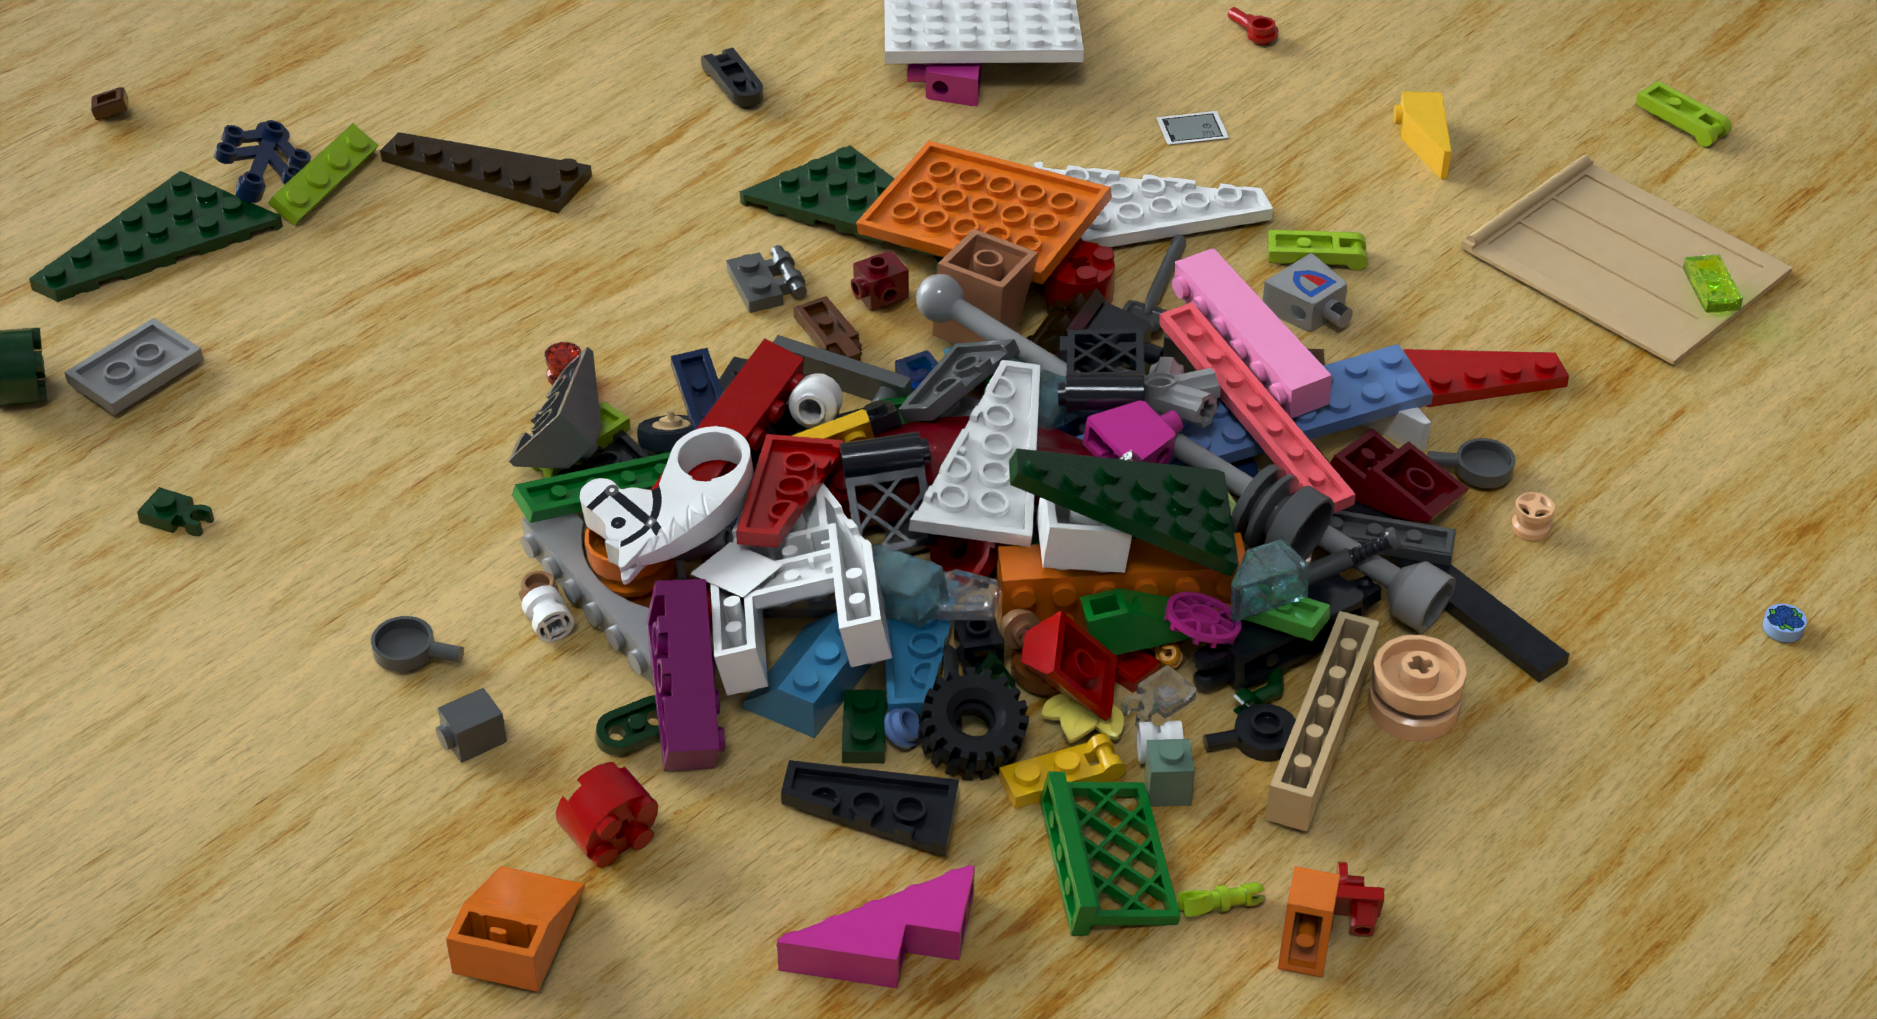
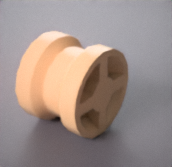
M1528 492L1520 495L1515 502V515L1512 517L1511 529L1513 533L1526 541H1541L1547 538L1551 530L1550 520L1554 516L1555 504L1548 496L1541 493Z

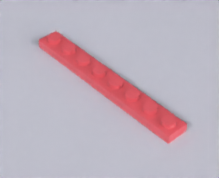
M1193 302L1160 314L1159 325L1197 371L1211 368L1216 373L1218 383L1220 384V399L1274 464L1283 468L1286 475L1292 474L1298 478L1300 482L1299 490L1304 486H1312L1330 497L1334 502L1333 513L1354 505L1356 494Z

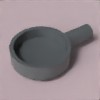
M1488 438L1472 439L1463 443L1457 453L1427 452V456L1443 468H1456V472L1465 482L1476 487H1500L1509 482L1513 476L1515 455L1508 446L1497 440Z
M399 616L386 620L374 630L371 636V646L375 661L381 667L390 671L404 672L414 670L427 663L430 658L460 663L464 656V647L434 641L430 625L424 620L413 616Z

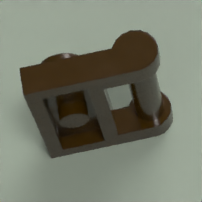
M1095 288L1085 294L1077 292L1065 302L1055 300L1047 310V317L1033 335H1029L1027 339L1048 352L1059 349L1060 336H1067L1068 330L1084 329L1105 298Z

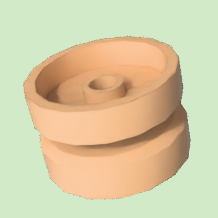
M1403 635L1388 640L1378 649L1373 663L1372 683L1367 701L1370 716L1379 728L1397 738L1409 741H1430L1446 735L1456 725L1460 712L1462 693L1467 676L1464 659L1454 647L1437 638L1425 635Z

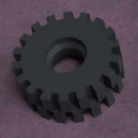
M965 667L962 676L959 675L957 669L949 671L946 681L942 676L934 682L933 689L929 688L925 696L918 722V740L923 739L921 748L925 755L933 752L931 763L936 768L944 763L947 765L945 774L952 777L957 770L963 772L962 780L972 781L974 773H979L980 780L990 778L992 769H994L998 776L999 767L1006 766L1007 763L1013 764L1018 752L1021 750L1029 724V716H1025L1028 709L1026 701H1018L1021 693L1016 686L1009 690L1006 687L1009 679L1003 675H1000L998 680L991 678L992 670L984 668L982 675L975 674V667ZM962 716H975L988 725L989 731L982 736L968 735L957 727L956 721Z

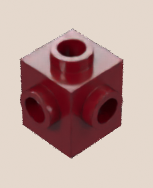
M892 250L853 263L854 278L851 279L852 292L858 300L861 299L870 311L909 298V269Z

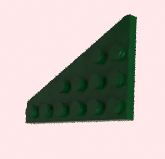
M849 145L739 191L740 203L746 207L750 203L767 206L768 213L786 215L791 219L813 225L818 222L817 220L834 224L836 231L851 233L864 239L884 243L885 241L858 234L856 222L895 178ZM905 247V250H909L912 252H922L925 253L927 256L935 258L934 254Z
M1018 448L1009 460L1011 486L1231 577L1239 566L1225 473L1220 470Z

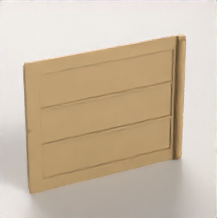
M1582 155L1471 233L1462 241L1461 247L1675 366L1787 278L1793 268L1594 165V160L1590 159L1587 155Z

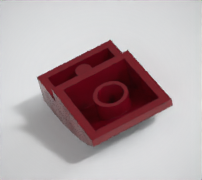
M1370 429L1335 454L1330 462V465L1356 494V501L1380 512L1411 521L1431 522L1469 490V488L1408 441L1400 448H1396L1374 429Z

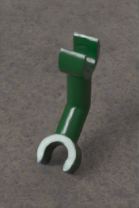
M1281 668L1274 670L1268 676L1267 685L1255 691H1250L1248 688L1238 690L1233 697L1242 705L1236 707L1233 711L1238 715L1243 709L1251 705L1266 704L1282 696L1284 692V675L1287 674L1289 668L1286 670Z

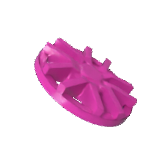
M1196 592L1177 593L1169 598L1165 607L1164 620L1171 622L1170 629L1192 637L1193 644L1198 645L1199 641L1209 643L1210 648H1215L1217 644H1233L1241 630V621L1235 611L1222 601Z

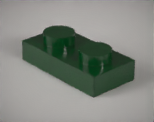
M844 689L842 763L884 764L886 690Z

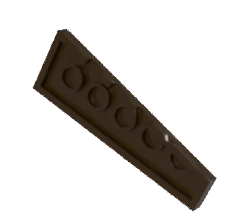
M398 132L380 150L382 162L557 214L592 177L591 165L577 163L576 160L570 158L558 160Z

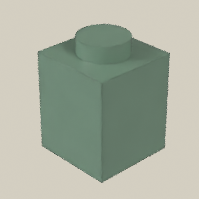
M1190 739L1147 740L1144 776L1151 807L1191 806L1195 770Z

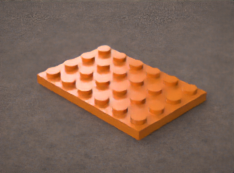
M928 140L861 216L856 225L858 234L945 257L973 229L1038 252L1031 281L1043 284L1112 199L1110 186Z

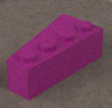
M706 579L655 581L646 625L663 770L714 769L719 752L725 751L724 728L718 727L717 714L720 713L719 690L715 689L714 686L715 658L711 649V625L708 613Z

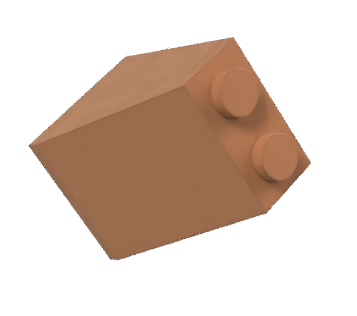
M973 229L938 263L937 274H946L956 279L963 289L965 301L1017 332L1036 266L1038 252ZM953 319L942 323L933 322L932 335L951 344L987 341Z

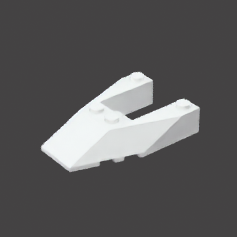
M824 483L778 548L739 545L783 564L782 567L744 597H740L710 583L714 658L727 696L742 692L748 693L759 688L768 687L763 609L783 607L793 602L815 597L822 598L832 593H835L839 630L850 666L874 664L892 658L889 631L872 545L869 540H865L861 536L858 526L854 521L846 517L842 506ZM742 512L739 514L737 521L734 525V528L732 530V543L737 544L736 530Z

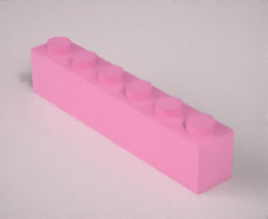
M1214 248L1175 261V278L1172 279V287L1176 296L1179 299H1183L1186 304L1194 303L1291 419L1330 404L1332 375Z

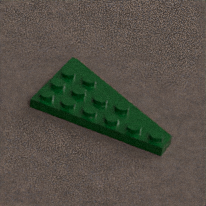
M179 171L30 277V285L33 291L56 302L75 297L79 293L99 289L98 283L118 276H121L123 280H127L152 272L156 268L176 264V257L197 251L201 256L225 248L232 243L250 240V233L272 227L277 231L283 227L281 215L254 203L243 201L234 194Z

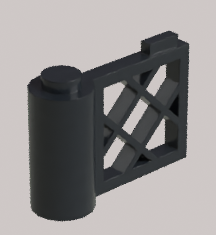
M1144 328L1068 330L1067 336H1060L1059 351L1060 356H1067V371L1065 383H1058V406H1066V414L1100 413L1139 400L1145 402ZM1120 342H1136L1126 350L1117 346ZM1075 343H1093L1095 346L1085 351L1075 345ZM1104 352L1114 356V358L1106 363L1097 357ZM1126 363L1136 369V371L1120 372L1116 368ZM1086 364L1095 369L1092 372L1075 373L1076 370Z
M919 431L839 443L851 519L858 526L861 536L872 521L890 533L882 544L872 546L874 557L938 547L937 539L944 538V535L927 533L928 537L911 540L900 532L920 503L923 502L924 495L928 490L924 462L931 461L928 438L920 439ZM918 480L920 494L911 505L893 494L902 482ZM892 484L888 490L883 487V485ZM872 487L883 496L873 510L869 511L857 503L855 490ZM888 499L906 511L895 527H892L876 516ZM859 512L866 517L862 524L860 523ZM895 537L900 540V542L891 543Z

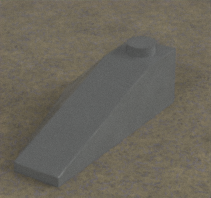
M589 347L571 361L556 379L546 395L548 400L531 419V422L534 423L531 435L526 432L523 433L513 449L509 459L513 466L569 469L579 459L585 462L597 450L599 445L596 443L601 429L594 354Z

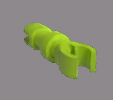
M1251 882L1229 889L1226 885H1218L1214 887V891H1182L1178 893V907L1180 911L1184 910V916L1187 917L1203 915L1211 912L1213 909H1217L1220 913L1227 912L1231 906L1244 905L1247 907L1261 904L1264 902L1265 896L1254 893L1263 892L1265 889L1262 884Z

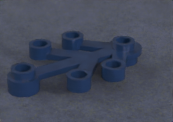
M274 120L260 122L255 130L247 131L235 125H227L224 128L221 138L223 142L217 144L214 158L223 164L254 159L250 170L238 178L235 188L236 196L243 201L257 203L262 200L266 188L263 175L268 164L281 177L282 183L286 184L311 160V155L307 151L295 149L288 142L290 134L280 122ZM257 142L259 144L255 146L239 147L242 145V143ZM279 150L288 159L290 166L275 151Z

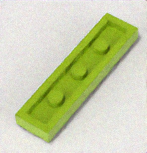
M352 123L271 197L268 204L293 226H296L374 154L379 145Z

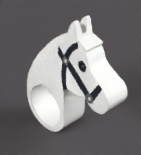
M718 426L699 428L684 435L676 442L670 453L660 483L653 490L634 487L620 489L613 481L604 478L591 480L584 485L580 491V501L585 523L589 529L606 540L605 546L608 560L619 566L624 585L630 583L647 565L674 558L708 541L739 516L744 508L754 476L750 447L747 440L735 430ZM711 460H726L737 464V467L728 474L713 478L707 482L693 480V477L688 475L689 471L695 466Z

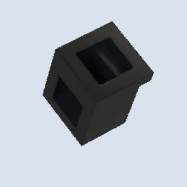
M973 610L966 612L961 618L954 619V645L962 673L964 674L965 667H975V674L977 675L982 674L984 668L992 670V673L1004 671L1005 642L1000 635L994 614L983 615L980 611ZM990 651L988 656L972 658V653Z

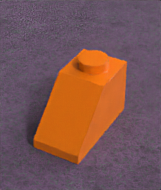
M1294 867L1278 969L1323 977L1340 874Z

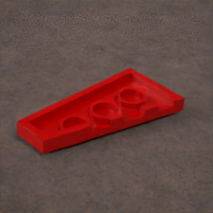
M766 434L736 530L737 544L778 548L840 461L839 443H844L845 440Z

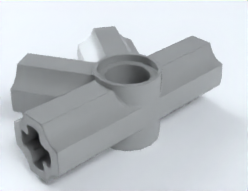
M1160 357L1156 364L1151 365L1149 374H1144L1145 402L1159 416L1174 410L1179 414L1182 422L1205 428L1212 423L1213 416L1217 411L1220 384L1218 383L1216 373L1211 368L1184 373L1183 365L1178 364L1174 357ZM1123 367L1116 368L1120 372L1133 371Z

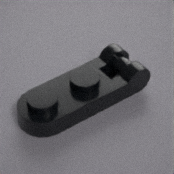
M733 47L722 50V54L714 56L710 53L701 56V65L705 74L712 76L735 105L749 109L755 107L763 100L762 82Z

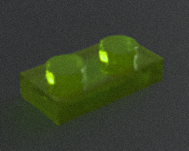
M1720 254L1685 257L1683 270L1705 313L1741 310L1743 297Z

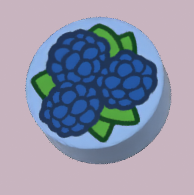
M1775 604L1767 609L1762 626L1765 633L1776 641L1795 642L1803 636L1807 619L1800 609L1792 605Z

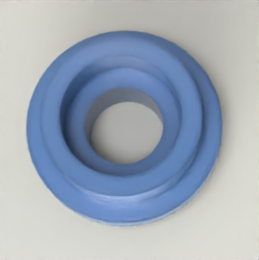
M895 708L889 711L884 719V730L889 741L902 749H910L918 743L919 716L910 708Z

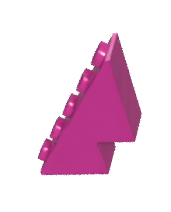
M968 865L960 869H952L937 878L921 884L910 885L898 893L879 900H871L859 908L840 915L830 916L820 923L799 931H791L778 938L776 944L778 971L898 988L906 953L959 961L974 897L975 866Z

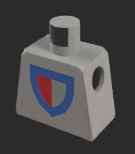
M1312 253L1264 282L1262 301L1279 319L1305 331H1314L1328 321L1339 328H1343L1349 323L1353 315L1352 309L1345 305L1347 294L1346 281Z

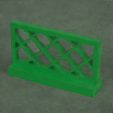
M1048 771L1039 801L1071 936H1088L1091 926L1178 925L1181 916L1145 783L1067 782L1065 772ZM1074 797H1087L1098 805L1089 812L1077 804ZM1117 797H1135L1137 807L1131 812L1114 800ZM1104 810H1107L1121 819L1122 822L1116 828H1113L1098 818V816ZM1090 826L1106 838L1097 845L1085 837L1082 831ZM1129 826L1145 835L1146 840L1141 845L1123 834ZM1113 842L1131 853L1124 862L1106 851ZM1096 859L1115 871L1108 879L1091 869V864ZM1138 859L1155 870V874L1150 879L1132 868ZM1122 876L1140 888L1134 896H1131L1115 885ZM1106 893L1124 906L1120 910H1101L1099 899ZM1148 893L1161 901L1165 909L1152 910L1140 901Z

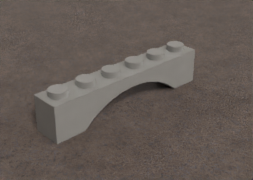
M576 513L529 523L526 517L523 518L524 536L521 537V544L525 553L530 558L535 557L542 565L543 570L551 574L553 579L561 585L567 599L572 604L577 603L584 610L589 623L593 627L598 626L606 634L611 647L616 651L620 650L628 658L633 671L638 675L642 674L653 685L646 625L649 608L630 602L617 595L595 576L585 558L584 521Z

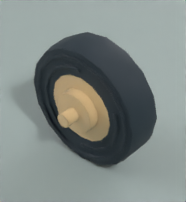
M670 410L666 412L667 415L642 421L637 429L638 444L648 451L671 452L680 438L693 431L688 415H674V411Z

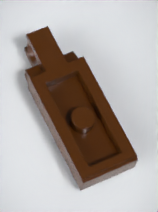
M827 296L793 307L794 318L819 348L861 361L862 345L859 342V333Z

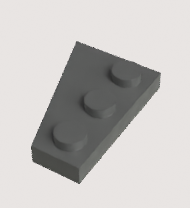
M1015 339L955 343L898 409L904 422L930 421L940 417L943 412L993 374L1002 360L1009 361L1020 352Z

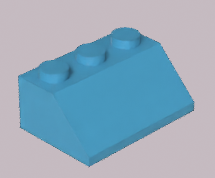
M834 612L805 625L767 672L768 687L752 691L744 700L743 709L816 738L844 702V689L853 690L872 664L850 666L839 630L838 614Z

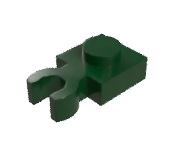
M161 487L137 511L141 524L174 533L181 526L192 536H201L203 534L200 521L208 523L214 521L212 509L209 506L202 504L194 505L192 497Z

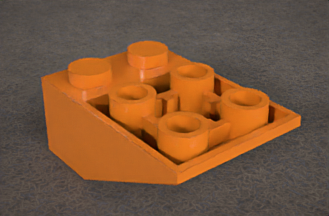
M500 866L463 903L446 938L452 973L539 992L585 889V884Z

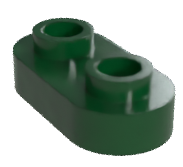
M655 695L642 698L603 714L596 725L595 741L597 746L606 754L621 756L660 741L659 725H651L648 722L649 719H657ZM611 734H619L623 739L613 740L609 736Z

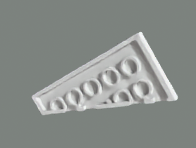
M1008 360L1000 362L985 389L978 406H975L965 429L961 430L942 463L934 483L926 491L918 511L916 510L911 517L908 531L1030 547L1033 533L1034 495L1010 485L1009 460L1017 448L1037 449L1040 365Z

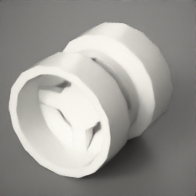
M546 585L534 588L523 598L521 604L522 611L532 623V628L541 641L555 642L570 633L574 626V617L564 605L563 598L555 587Z
M1180 720L1167 721L1164 725H1159V727H1156L1151 721L1137 723L1136 740L1139 764H1145L1147 740L1184 739L1182 722Z

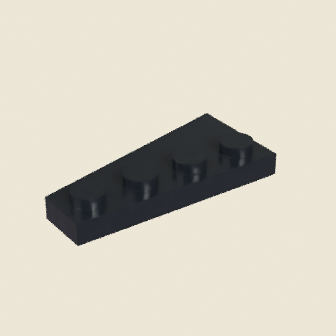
M789 760L781 790V802L784 805L946 857L959 793V780Z

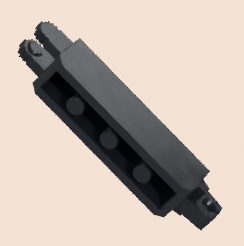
M1338 574L1296 593L1297 595L1330 605V619L1313 641L1241 619V630L1233 644H1217L1215 648H1210L1208 644L1193 654L1195 668L1201 669L1193 675V682L1196 688L1209 691L1227 682L1234 688H1249L1268 679V676L1276 669L1286 670L1324 651L1339 611L1363 617L1365 610L1381 600L1382 587L1379 584H1375L1367 576L1347 581Z

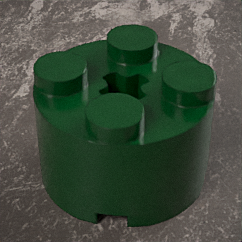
M40 327L0 330V406L47 402L46 381L38 380L46 378L44 357L41 350Z

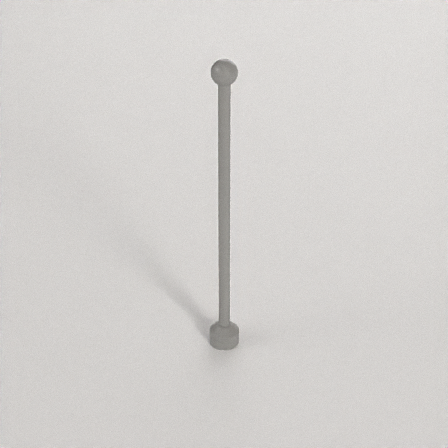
M935 274L927 277L919 285L916 292V304L925 318L938 323L953 319L987 341L1015 339L1020 352L1014 358L1023 363L1040 365V374L1056 384L1065 383L1066 362L965 301L963 289L956 279L946 274ZM1180 432L1176 433V442L1172 456L1190 467L1217 469L1224 472L1227 490L1238 497L1242 495L1253 477ZM1329 525L1317 546L1333 554L1345 548L1349 550L1358 547L1360 543ZM1375 555L1360 561L1354 567L1357 571L1388 589L1387 593L1392 616L1420 634L1426 632L1437 621L1449 603L1456 586V579L1428 561L1405 566L1400 569L1381 556Z

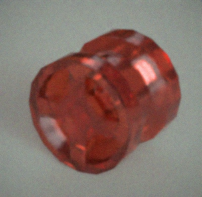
M559 342L546 349L544 354L545 363L548 366L546 375L551 385L555 383L562 370L581 353L580 347L570 342Z

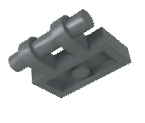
M776 245L770 250L772 259L764 260L761 253L758 252L726 260L727 273L749 313L782 306L783 295L793 294L795 298H802L807 293L802 273L794 268L795 262L788 251H784L780 245ZM774 276H783L782 278L774 279Z

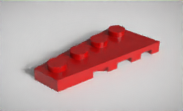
M1404 349V353L1433 393L1432 403L1426 405V407L1565 388L1568 385L1569 374L1556 352Z

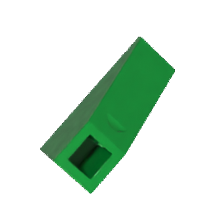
M1123 588L1080 597L1085 630L1116 656L1186 639H1193L1182 632L1172 631L1170 629L1171 622L1164 620L1165 607L1170 597Z

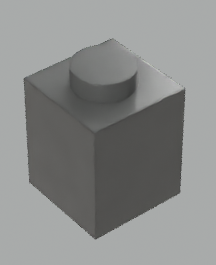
M484 688L438 707L440 726L436 727L438 739L446 751L452 749L461 763L507 742L503 713Z

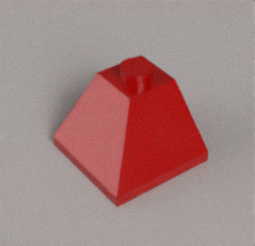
M1063 611L1057 612L1027 630L1024 634L1021 663L1047 684L1104 721L1111 718L1118 657Z

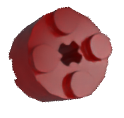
M1080 237L1048 279L1042 284V296L1047 300V307L1049 308L1055 300L1065 302L1077 292L1085 294L1095 288L1103 295L1104 301L1111 304L1113 301L1115 254L1110 247L1100 246L1097 243L1083 241Z
M606 762L593 767L577 779L581 786L568 801L564 796L560 799L556 810L557 823L597 867L605 868L609 866L618 854L630 847L634 850L646 847L654 836L651 827L658 813V803L625 766L618 768L614 762Z

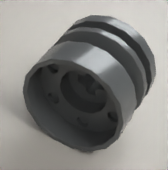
M1272 464L1262 469L1248 484L1232 512V524L1234 533H1241L1242 540L1245 541V544L1250 549L1255 550L1263 546L1265 558L1289 572L1303 564L1321 541L1334 512V502L1330 497L1312 486H1304L1299 490L1300 482L1296 476L1292 474L1286 475L1283 468Z

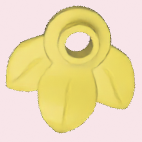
M1058 694L1048 699L1042 709V718L1060 720L1061 729L1070 743L1079 740L1095 728L1100 733L1107 734L1110 739L1118 740L1124 728L1123 712L1114 704L1112 716L1106 721L1064 694Z

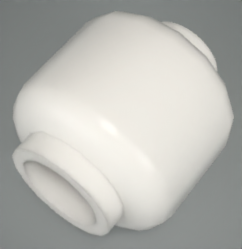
M818 373L805 376L795 386L789 397V411L792 418L799 425L807 429L834 420L843 404V394L839 384L833 378Z

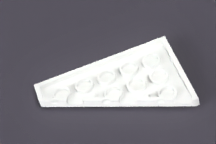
M1043 162L1034 163L1035 168L1111 187L1112 199L1081 236L1083 241L1097 243L1100 246H1124L1126 244L1155 241L1176 235H1189L1214 229L1220 230L1226 227L1272 220L1273 207L1261 188L1235 187L1230 184L1220 183L1219 188L1216 189L1196 186V180L1172 177L1160 178L1144 174L1142 179L1119 177L1120 171L1097 168L1085 169L1068 165L1066 170L1043 168Z

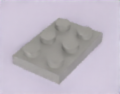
M153 318L65 371V376L69 385L113 415H116L202 361L203 355L200 347Z

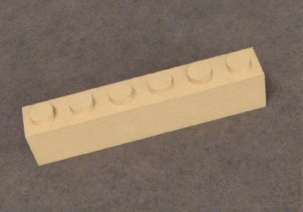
M1339 611L1271 781L1265 820L1308 832L1373 661L1380 621Z

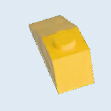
M1402 91L1400 105L1395 104L1393 112L1394 125H1399L1401 139L1440 179H1447L1452 151L1442 92Z

